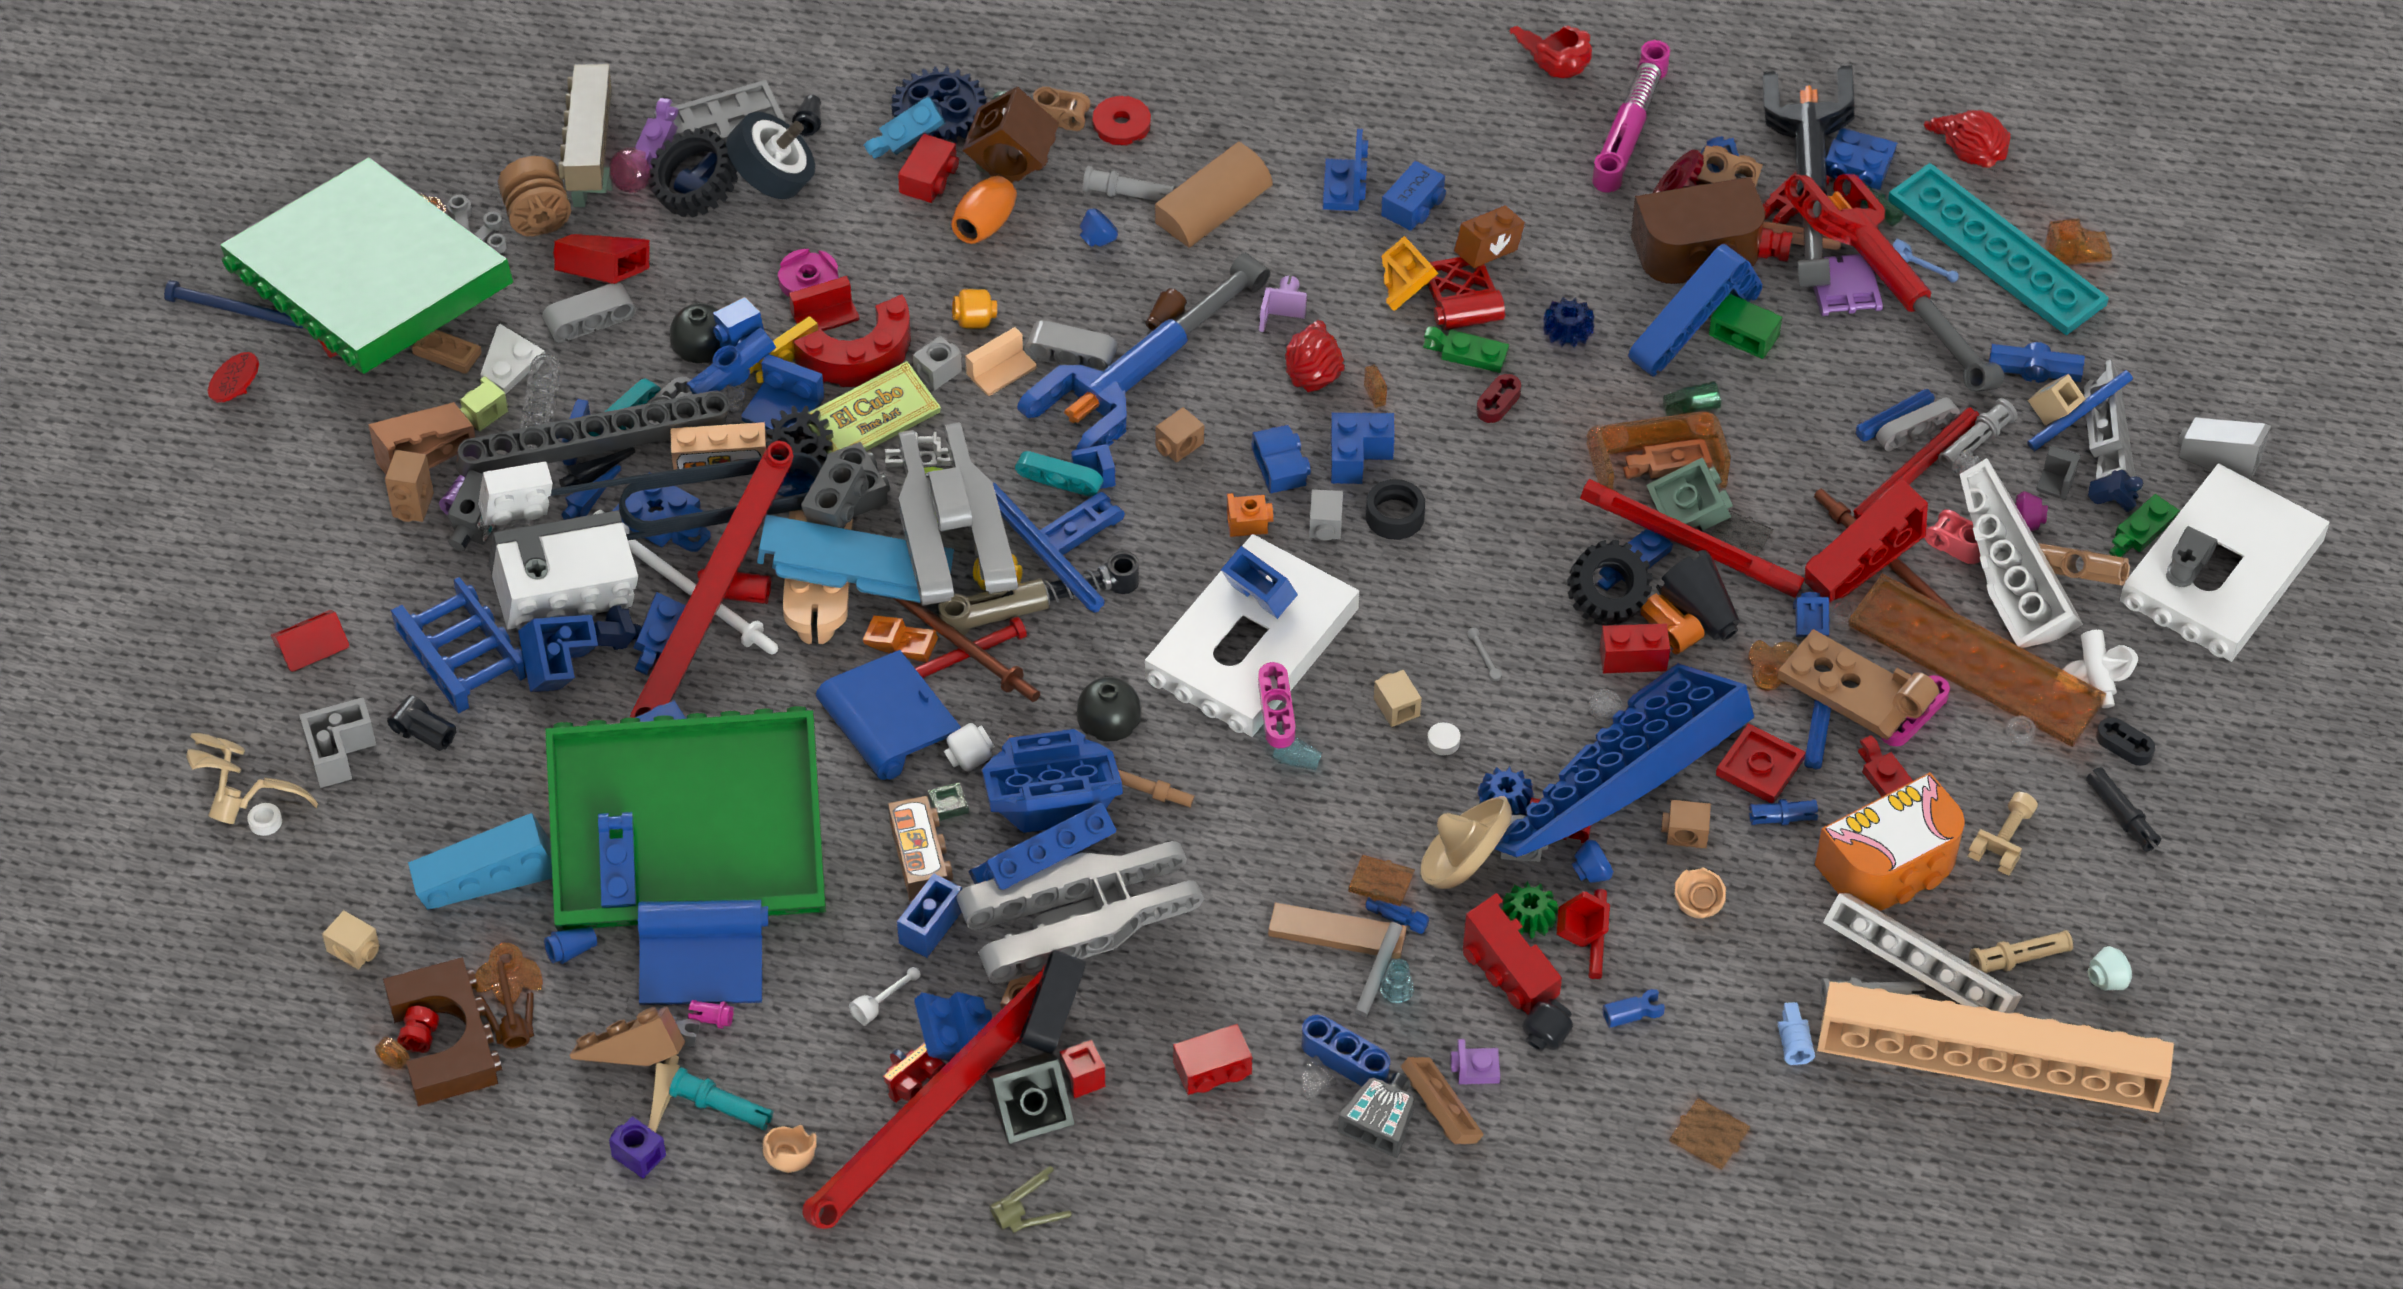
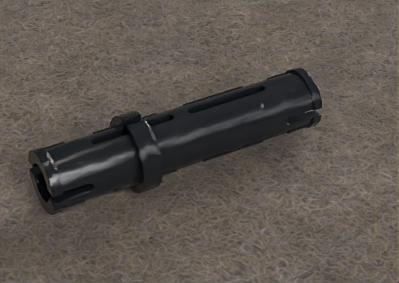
M2099 767L2093 770L2100 779V782L2089 773L2086 778L2087 783L2093 787L2117 818H2119L2121 821L2120 826L2127 833L2130 832L2145 852L2154 849V846L2148 841L2147 837L2158 846L2161 842L2160 835L2146 822V815L2140 809L2136 810L2133 804L2107 775L2104 768Z

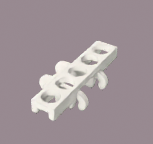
M915 432L917 443H933L934 451H920L921 457L923 455L932 457L930 462H922L923 466H952L948 448H941V438L937 437V432H934L933 436L918 437L917 432ZM885 449L886 467H904L900 449ZM941 454L946 455L948 458H941ZM892 456H898V457H900L901 459H889V458L892 457Z

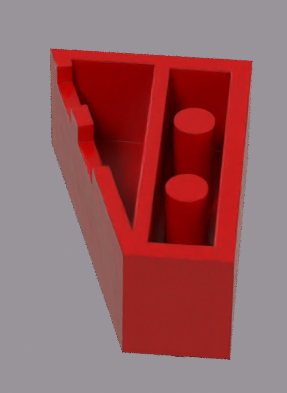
M1495 893L1466 913L1463 954L1472 965L1477 964L1485 972V976L1494 987L1499 986L1507 994L1508 1000L1514 1008L1522 1009L1529 1015L1537 1002H1548L1549 999L1554 1000L1560 995L1562 977L1536 944L1532 947L1529 946L1518 931L1523 926L1517 918L1513 921L1509 920L1499 906L1503 900Z

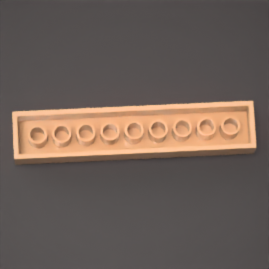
M1830 981L1817 1051L2159 1113L2171 1077L2174 1043L2154 1037L2144 1038L2128 1035L2121 1031L2110 1032L2094 1029L2088 1025H2071L2060 1023L2054 1019L2043 1020L2027 1017L2020 1013H2004L1993 1011L1986 1007H1971L1947 1000L1937 1001L1914 994L1904 995L1888 992L1881 988L1870 989L1854 986L1847 982L1836 983Z

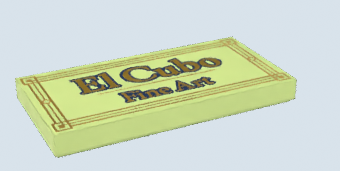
M908 361L810 411L809 414L812 415L818 410L821 414L819 421L828 419L830 426L826 430H833L834 438L829 439V441L833 442V450H825L829 454L861 442L865 450L868 451L898 435V432H904L940 413L941 407ZM810 424L809 427L811 432L817 433L818 436H821L819 431L813 425Z

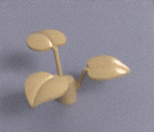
M191 733L190 737L195 740L196 744L202 743L219 748L225 755L224 759L199 750L188 749L186 756L192 770L202 767L221 769L219 788L211 806L209 817L221 822L234 824L239 808L246 809L249 800L260 788H275L301 795L317 809V801L305 789L294 783L272 778L258 780L242 799L240 797V790L226 785L229 770L238 773L241 771L240 767L230 762L231 753L235 752L244 755L245 749L226 739L216 738L207 734Z

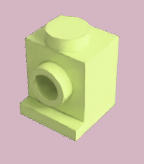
M486 376L480 379V386L469 391L460 399L462 407L460 410L479 432L508 412L505 392Z

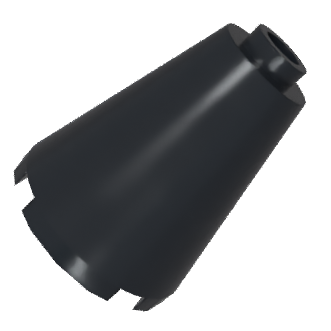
M1707 550L1698 551L1701 557L1692 560L1688 556L1673 566L1661 578L1664 585L1657 584L1656 588L1660 595L1670 601L1684 615L1692 614L1703 626L1704 632L1714 640L1721 638L1725 641L1737 633L1738 628L1736 626L1740 620L1712 556Z

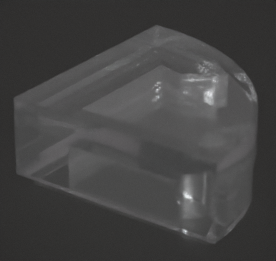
M1317 1055L1307 1063L1302 1076V1091L1307 1101L1336 1085V1079Z

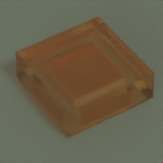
M1375 364L1365 367L1364 387L1375 408L1385 406L1387 385Z

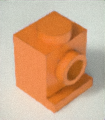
M1233 493L1227 494V518L1230 537L1268 534V522H1273L1274 517L1272 503H1266L1265 495L1234 497Z

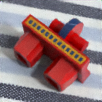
M925 1043L915 1051L913 1049L910 1050L907 1054L900 1050H895L890 1054V1060L893 1065L886 1070L887 1073L883 1076L889 1088V1098L895 1103L902 1098L909 1102L923 1088L921 1082L926 1078L931 1080L945 1066V1063L942 1059L929 1057Z

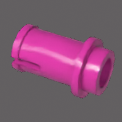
M692 1000L689 1005V1010L700 1012L688 1013V1019L716 1024L719 1029L732 1024L734 1009L733 1006H728L727 1002L722 1001L720 1004Z

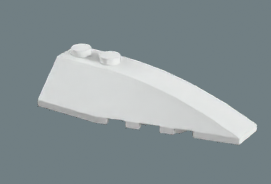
M1986 458L1959 474L1968 511L1971 514L1973 532L1978 543L1981 555L1980 561L1985 572L1989 596L2017 647L2020 649L2052 642L2082 626L2083 623L1990 461Z

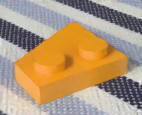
M1405 236L1382 255V265L1385 269L1384 284L1388 288L1389 295L1386 298V303L1395 311L1438 274L1435 268Z

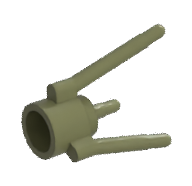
M1048 1166L1005 1198L989 1205L992 1216L1001 1230L1010 1227L1011 1231L1015 1233L1026 1227L1072 1216L1071 1211H1064L1021 1220V1216L1026 1213L1020 1199L1049 1179L1048 1175L1054 1170L1052 1166Z

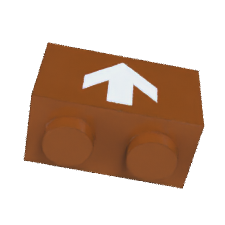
M1506 205L1462 222L1454 252L1473 268L1518 250L1525 222Z

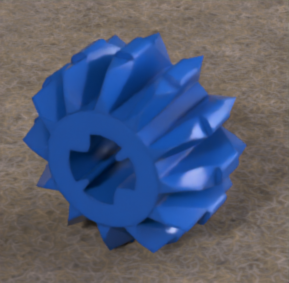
M1509 766L1506 771L1502 772L1496 767L1493 774L1485 773L1483 782L1478 787L1479 804L1491 798L1505 796L1511 806L1512 815H1526L1525 809L1530 805L1531 797L1534 798L1531 779L1524 778L1523 770L1513 773Z

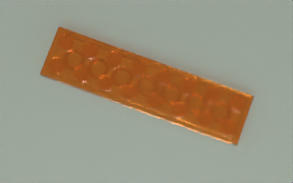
M1883 573L1848 621V626L2071 747L2077 742L2106 698L2107 693Z

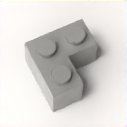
M364 697L299 715L320 788L351 780L352 776L346 754L376 745Z

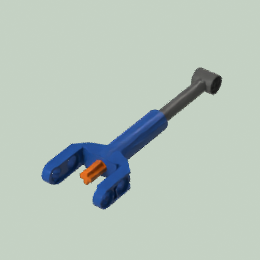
M1242 253L1235 259L1230 268L1232 276L1176 321L1173 319L1166 320L1104 371L1083 365H1059L1023 394L1018 402V411L1027 418L1039 417L1073 389L1079 399L1064 411L1071 423H1079L1093 410L1098 411L1104 416L1083 433L1076 450L1104 444L1110 446L1114 443L1113 439L1117 440L1126 433L1125 393L1184 346L1188 340L1187 335L1244 288L1248 287L1254 292L1260 290L1267 283L1271 273L1270 270L1249 254Z

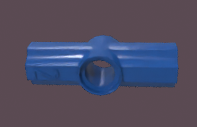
M760 327L735 347L728 345L718 349L713 356V364L686 385L693 395L709 391L720 392L727 385H741L748 379L750 375L749 369L776 349V346Z
M2040 342L2029 343L2025 348L1992 344L1989 363H1997L2001 366L2003 372L2022 374L2024 380L2029 382L2036 380L2035 382L2042 383L2048 378L2059 379L2067 374L2070 375L2073 381L2081 382L2085 361L2084 355L2053 352L2049 346Z

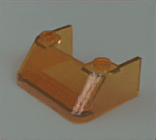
M1685 412L1600 424L1590 428L1587 433L1586 444L1597 481L1608 488L1613 489L1614 470L1609 454L1643 450L1647 446L1695 439L1705 440L1713 466H1715L1722 480V483L1719 484L1720 488H1727L1731 455L1720 421L1710 412Z

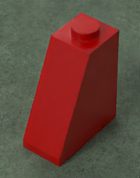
M570 234L554 241V270L615 284L649 269L650 240Z

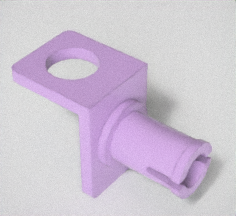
M1289 276L1283 277L1280 281L1279 289L1266 287L1260 311V332H1264L1269 314L1305 318L1307 294L1297 292L1300 285L1297 278L1292 276L1290 284H1287Z

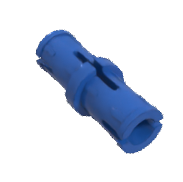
M1780 799L1778 803L1749 805V811H1752L1749 813L1752 826L1769 823H1781V826L1789 825V822L1818 820V814H1815V812H1818V805L1815 799L1797 802H1787L1786 799Z

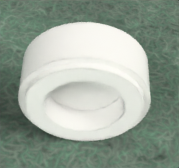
M1445 722L1433 725L1428 732V747L1438 755L1453 754L1460 746V732L1458 728Z
M261 803L254 806L247 816L251 831L257 835L273 834L282 824L280 810L271 803Z

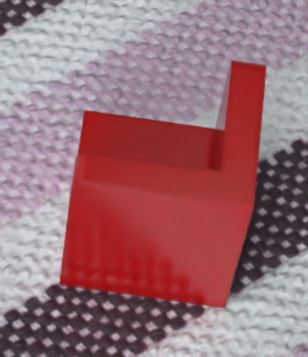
M1581 892L1558 907L1556 935L1579 947H1585L1608 932L1610 904L1588 892Z
M1092 1039L1060 1051V1059L1071 1080V1093L1074 1099L1106 1087L1105 1065Z

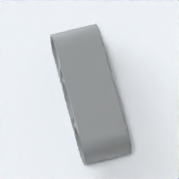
M611 283L555 302L545 308L542 317L554 341L563 343L566 342L565 339L569 341L595 332L594 329L598 331L623 322L622 319L627 321L635 315L636 308L624 285L621 283Z
M1040 320L1034 323L1024 350L1031 359H1037L1038 357L1040 361L1053 364L1083 365L1104 371L1112 364L1118 349V343L1114 338L1103 333Z

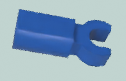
M1648 990L1640 998L1634 996L1604 1004L1602 1012L1608 1027L1612 1028L1638 1021L1643 1016L1658 1018L1664 1015V1004L1656 1006L1650 1004V1002L1658 1000V990Z

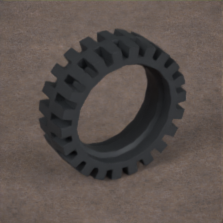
M695 128L693 133L690 129L684 130L683 137L679 133L673 135L674 141L672 143L667 139L663 143L666 148L664 150L658 148L655 152L658 159L652 158L650 162L653 168L648 169L650 177L648 183L656 198L671 213L675 215L678 213L681 217H687V214L691 217H697L698 211L702 215L709 213V206L716 209L719 207L717 203L719 199L724 202L728 198L725 192L732 193L735 188L732 182H737L738 175L736 172L738 171L729 158L726 142L717 133H713L709 129L703 131L701 128ZM700 152L716 153L717 164L715 171L705 184L697 190L686 194H674L670 191L669 184L672 174L681 162L689 156Z

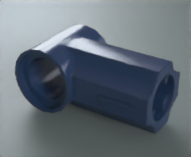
M710 152L692 170L688 168L683 169L675 179V192L686 194L697 190L705 184L715 171L717 164L716 153Z

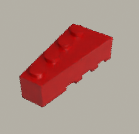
M1901 479L1821 553L1813 556L1805 566V583L1814 592L1820 593V597H1829V606L1831 607L1926 536L1928 503L1908 483Z

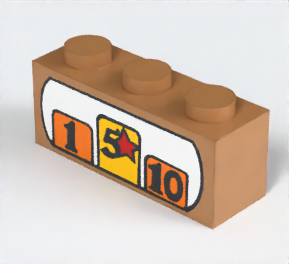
M927 796L888 803L890 825L909 901H913L933 873L948 881L953 880L950 861L944 862L942 854H946L943 834L937 835L935 829L940 827L936 807L930 808Z

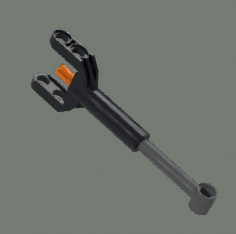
M1852 65L1840 66L1837 69L1838 103H1833L1832 101L1818 102V90L1812 89L1808 85L1805 86V90H1800V104H1788L1785 107H1780L1778 74L1775 71L1763 72L1766 126L1781 135L1795 138L1796 175H1806L1812 178L1827 196L1825 136L1841 130L1855 119ZM1799 180L1797 182V195L1801 196L1804 192V185ZM1818 201L1813 205V213L1816 217L1821 213V205ZM1804 218L1805 259L1798 260L1799 286L1831 285L1829 258H1823L1822 234L1814 230Z

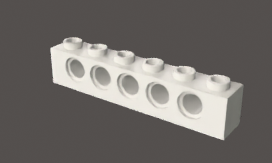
M1850 893L1838 894L1823 921L1824 924L1961 1005L1986 1007L1993 1011L2013 1013L2023 996Z

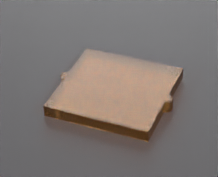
M1362 855L1349 885L1348 892L1369 897L1373 901L1380 900L1401 906L1415 869L1394 864L1390 860L1384 861Z
M1697 1098L1688 1113L1680 1117L1681 1123L1671 1135L1669 1141L1722 1170L1732 1154L1739 1152V1144L1750 1130V1126Z

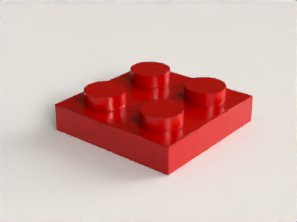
M1748 723L1718 765L1716 776L1769 803H1775L1804 761L1806 752Z

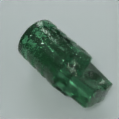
M1711 381L1701 385H1693L1692 387L1688 386L1664 395L1663 408L1666 415L1679 413L1695 414V412L1699 413L1705 410L1721 408V397L1717 383Z

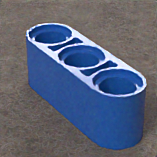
M1312 1015L1304 1020L1302 1024V1049L1308 1056L1362 1087L1370 1078H1376L1388 1083L1390 1057L1387 1052L1326 1016ZM1314 1035H1319V1036H1322V1037H1321V1038H1315V1037H1312V1036H1314ZM1341 1052H1349L1351 1054H1342ZM1376 1068L1379 1069V1071H1371L1369 1069Z

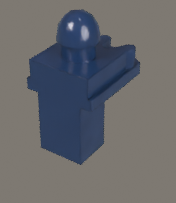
M2123 469L2114 470L2112 475L2090 482L2088 497L2095 504L2116 500L2126 512H2129L2136 507V499L2139 498L2136 492L2143 487L2144 483L2142 478L2138 476L2130 477Z
M621 605L612 606L606 615L605 621H596L594 624L598 646H613L614 650L627 648L632 639H637L641 629L640 625L633 624L629 609L621 608Z

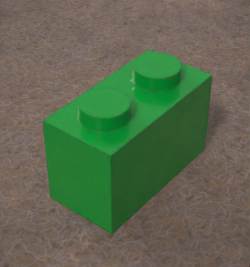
M1729 293L1711 316L1709 336L1764 359L1780 336L1782 316Z

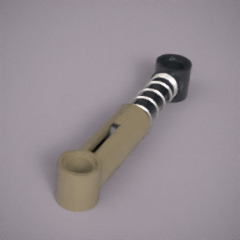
M1118 551L1109 557L1107 563L1101 567L1099 566L1097 571L1091 572L1087 569L1082 576L1099 592L1102 588L1103 590H1111L1118 594H1129L1135 591L1139 585V560L1131 552ZM1059 577L1056 581L1050 583L1047 580L1043 582L1039 578L1019 583L1016 590L993 594L984 592L968 597L954 594V597H951V601L939 603V618L962 635H965L971 628L1048 609L1050 601L1056 600L1059 603V599L1069 596L1073 599L1074 594L1059 580Z

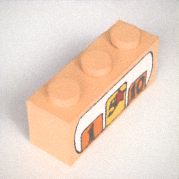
M765 422L671 428L673 470L762 457L767 449Z

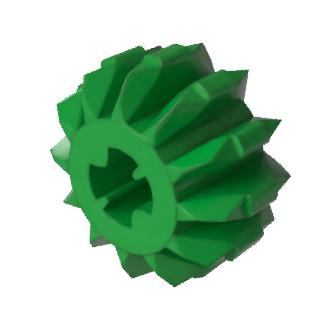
M1527 881L1523 889L1514 884L1511 893L1505 894L1501 909L1510 921L1517 918L1523 926L1518 930L1519 933L1522 935L1524 932H1528L1532 940L1535 937L1536 931L1545 936L1548 932V927H1554L1557 919L1558 904L1557 901L1553 900L1552 890L1543 892L1541 883L1534 888Z

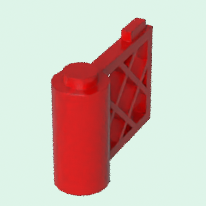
M1461 257L1429 262L1436 271L1442 270L1448 273L1444 279L1435 276L1426 284L1437 306L1434 308L1435 322L1437 325H1442L1443 330L1504 320L1505 306L1500 290L1495 289L1485 264L1478 266L1474 273L1462 270L1463 266H1468L1469 264ZM1455 276L1467 280L1463 286L1451 282ZM1475 283L1486 289L1475 291L1470 288ZM1444 289L1456 293L1452 296H1441V293Z

